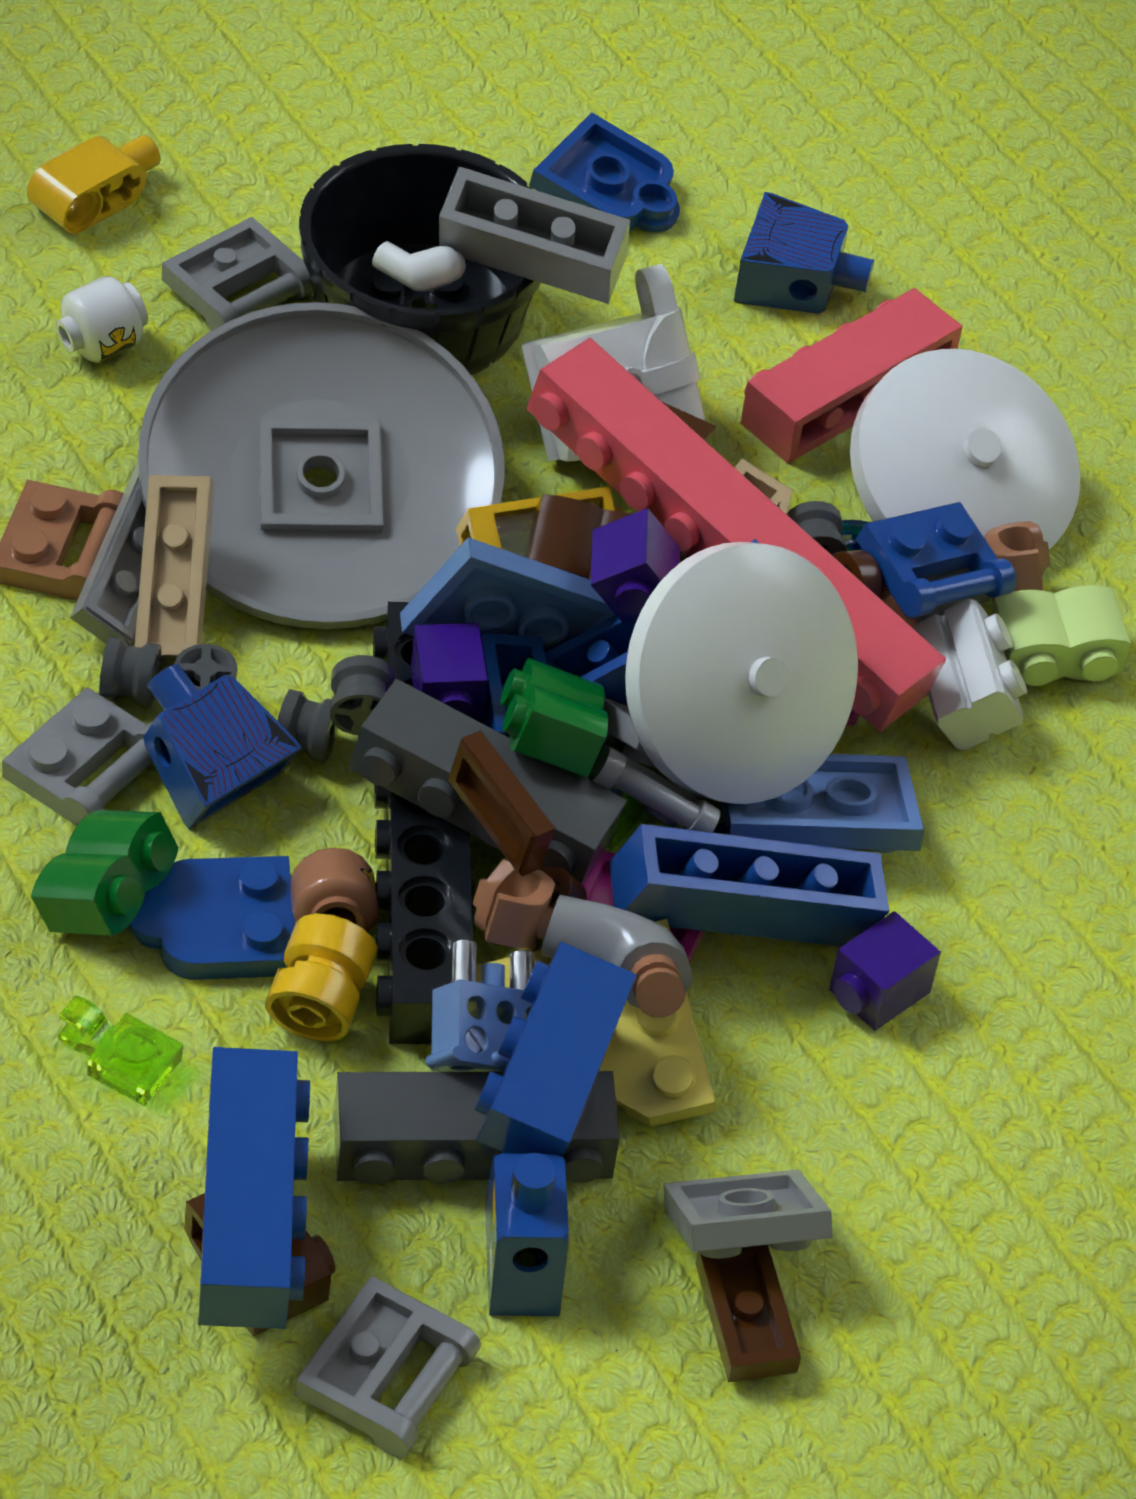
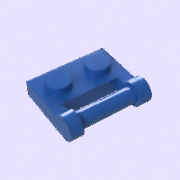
M961 502L866 523L856 537L862 550L867 551L874 557L879 566L882 581L902 612L910 618L928 615L934 611L935 606L986 594L991 598L1011 594L1016 587L1017 577L1013 565L1004 558L998 559ZM966 567L970 571L932 582L924 579L925 577Z

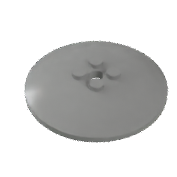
M314 302L273 306L250 312L208 332L178 357L160 380L144 414L139 436L138 474L145 509L149 475L210 476L215 484L206 590L227 604L255 617L300 628L343 629L386 621L388 601L410 602L460 547L455 528L468 508L501 503L504 487L505 459L497 420L487 398L466 368L448 350L421 331L392 325L374 318L354 306ZM322 467L330 470L337 480L330 486L317 487L310 484L305 479L304 474L312 468Z

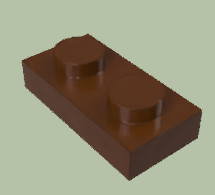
M769 1246L742 1247V1253L729 1258H709L697 1252L695 1264L728 1383L797 1373L801 1356Z

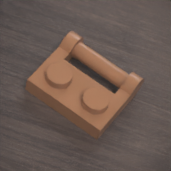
M27 479L0 541V584L78 600L123 493L116 490H106L96 495ZM80 523L93 524L78 562L73 563L70 567H64L63 563Z

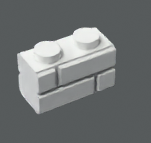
M970 598L944 610L945 615L935 614L917 623L914 627L917 633L947 659L928 696L936 724L955 748L963 751L988 740L989 735L992 733L999 735L1022 724L1024 715L1018 697L1027 693L1025 682L1016 664L1011 659L1006 660L1004 651L1013 647L1006 625L997 613L989 617L978 601Z

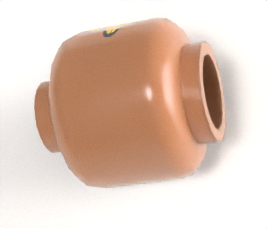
M327 848L317 850L304 857L294 869L290 883V892L295 924L296 921L305 915L318 913L334 915L349 920L363 928L367 933L374 926L379 910L376 883L372 868L362 856L348 849Z

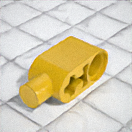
M141 135L119 148L103 136L93 137L40 166L28 183L27 198L71 234L80 233L128 207L139 197L146 184V172L160 164L161 156L155 142L147 135Z

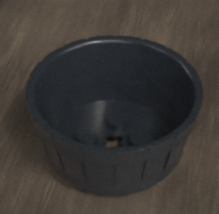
M391 145L376 148L375 151L368 150L341 161L339 166L335 165L313 184L314 188H310L300 210L301 252L304 264L310 274L314 291V302L354 306L368 315L392 325L419 330L448 350L466 368L470 375L488 368L491 362L494 364L503 357L518 339L524 327L527 310L541 284L540 282L465 259L466 267L460 279L434 290L418 292L374 268L372 260L377 248L386 241L409 254L439 246V215L458 167L530 189L533 188L531 186L528 187L527 182L515 172L501 164H495L496 161L470 151L463 149L459 151L454 147L442 145ZM413 301H424V305L427 308L412 307Z

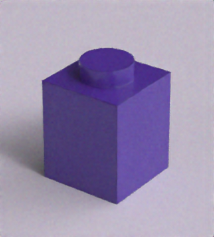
M648 508L596 528L592 533L590 585L623 624L637 619L649 596L660 581L679 564L680 547Z
M479 623L415 625L411 661L413 687L483 723L488 679Z
M893 911L838 949L829 990L835 995L839 1004L846 1011L856 1014L876 1031L931 992L941 951L896 911Z

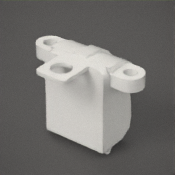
M662 264L636 271L635 283L641 308L640 313L528 341L521 345L532 391L540 369L591 337L661 402L706 421L697 384L701 377L695 352L690 351L682 311L677 306L670 276ZM539 423L548 461L563 460L568 462L580 460L558 437Z

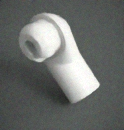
M388 241L382 243L377 248L372 260L374 268L418 292L434 290L457 281L464 274L466 267L463 255L451 247L437 246L409 254Z

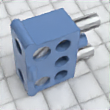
M458 940L453 943L452 983L433 989L431 1055L427 1056L425 1060L426 1065L431 1070L439 1072L505 1071L509 1059L497 1054L513 1016L515 1015L526 1020L532 1003L521 999L526 983L534 968V954L532 952L518 950L510 954V988L505 987V965L499 963L481 965V983L476 982L477 944L470 940Z

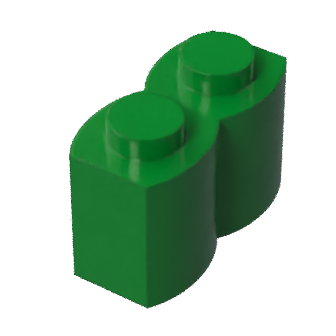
M528 658L522 671L514 668L510 672L500 699V705L508 708L503 721L502 731L510 734V749L519 754L587 778L607 736L608 714L603 710L604 687Z
M93 811L85 816L76 826L68 841L65 853L53 858L43 868L35 882L31 898L50 932L116 935L126 929L134 920L143 903L145 892L156 887L167 876L174 864L179 847L161 812Z

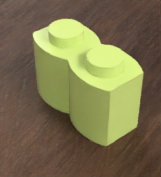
M1084 585L1067 588L1054 594L1043 590H1019L994 598L991 616L997 613L1001 617L1013 643V647L1004 651L1006 660L1011 659L1016 664L1025 684L1042 686L1063 677L1097 682L1124 672L1131 642L1113 589L1098 585Z

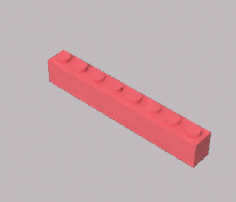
M591 337L540 369L526 409L536 417L537 421L545 429L550 430L569 447L586 467L594 470L616 490L630 507L637 511L648 508L657 520L664 525L665 530L685 555L690 557L706 548L723 543L751 542L756 539L759 543L782 547L797 553L815 565L830 580L847 609L855 634L858 674L852 706L854 712L862 715L872 726L881 732L928 695L947 659Z

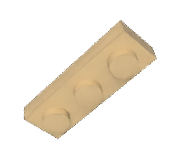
M149 475L134 646L142 647L148 642L161 644V662H175L177 656L183 650L202 644L215 484L210 476Z

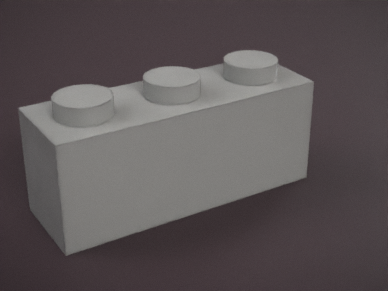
M458 167L439 215V246H448L459 251L464 259L609 304L628 254L630 220Z

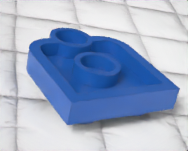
M594 113L589 114L533 170L529 186L539 192L629 219V231L635 227L650 232L666 231L676 224L680 213L677 195L670 187L674 169L669 159Z
M289 856L184 859L174 862L163 881L158 886L145 892L140 910L128 927L141 944L149 948L161 949L164 965L169 971L179 977L191 980L275 977L278 968H287L283 961L284 952L295 926L290 892Z

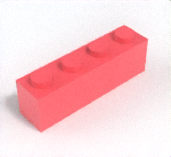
M913 288L893 300L889 299L882 302L874 311L858 320L841 325L833 334L819 342L800 348L792 357L771 369H764L756 373L747 381L740 424L789 464L851 428L866 396L892 368L906 359L927 351L958 349L963 326L920 291Z

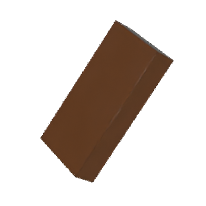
M481 730L461 738L448 777L449 783L517 873L525 876L541 869L555 827Z

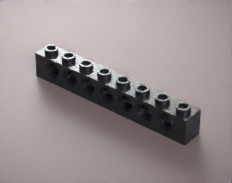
M388 601L386 627H374L373 656L383 659L391 665L395 673V679L413 687L411 661L414 636L402 633L400 612L409 602ZM374 785V808L386 809L387 820H376L375 859H387V871H376L377 900L379 910H388V923L377 922L376 945L378 947L376 963H388V976H377L376 1016H389V1044H432L433 989L452 983L453 943L458 940L473 941L470 833L440 817L428 813L425 809L382 786Z

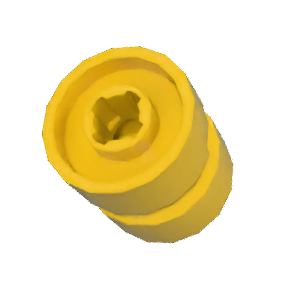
M315 913L301 917L296 921L284 952L283 961L287 968H278L266 998L265 1009L270 1018L291 1033L310 1040L329 1042L340 1040L346 1036L359 1004V991L366 986L377 956L378 947L373 937L360 926L334 915Z

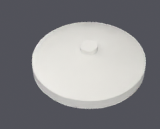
M939 349L915 355L892 368L872 388L860 406L854 421L850 443L853 479L859 497L873 522L961 502L983 537L989 530L1014 522L1031 521L1039 525L1043 534V541L1048 542L1050 549L1061 538L1073 518L1080 492V465L1071 431L1057 406L1042 388L1026 374L998 358L964 349Z
M752 542L723 543L706 548L683 560L660 581L649 596L637 619L629 643L625 674L627 704L633 728L647 756L663 775L680 788L700 797L733 804L763 802L781 796L802 784L815 773L835 748L845 729L853 706L857 686L858 658L855 634L849 614L839 593L830 580L810 561L782 547Z

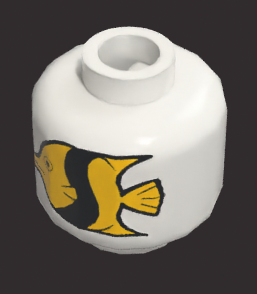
M103 276L70 291L64 296L61 302L62 319L56 321V329L62 344L70 353L78 351L86 360L101 363L135 347L141 341L143 326L148 323V314L140 294L131 283L125 282L122 284L116 278Z

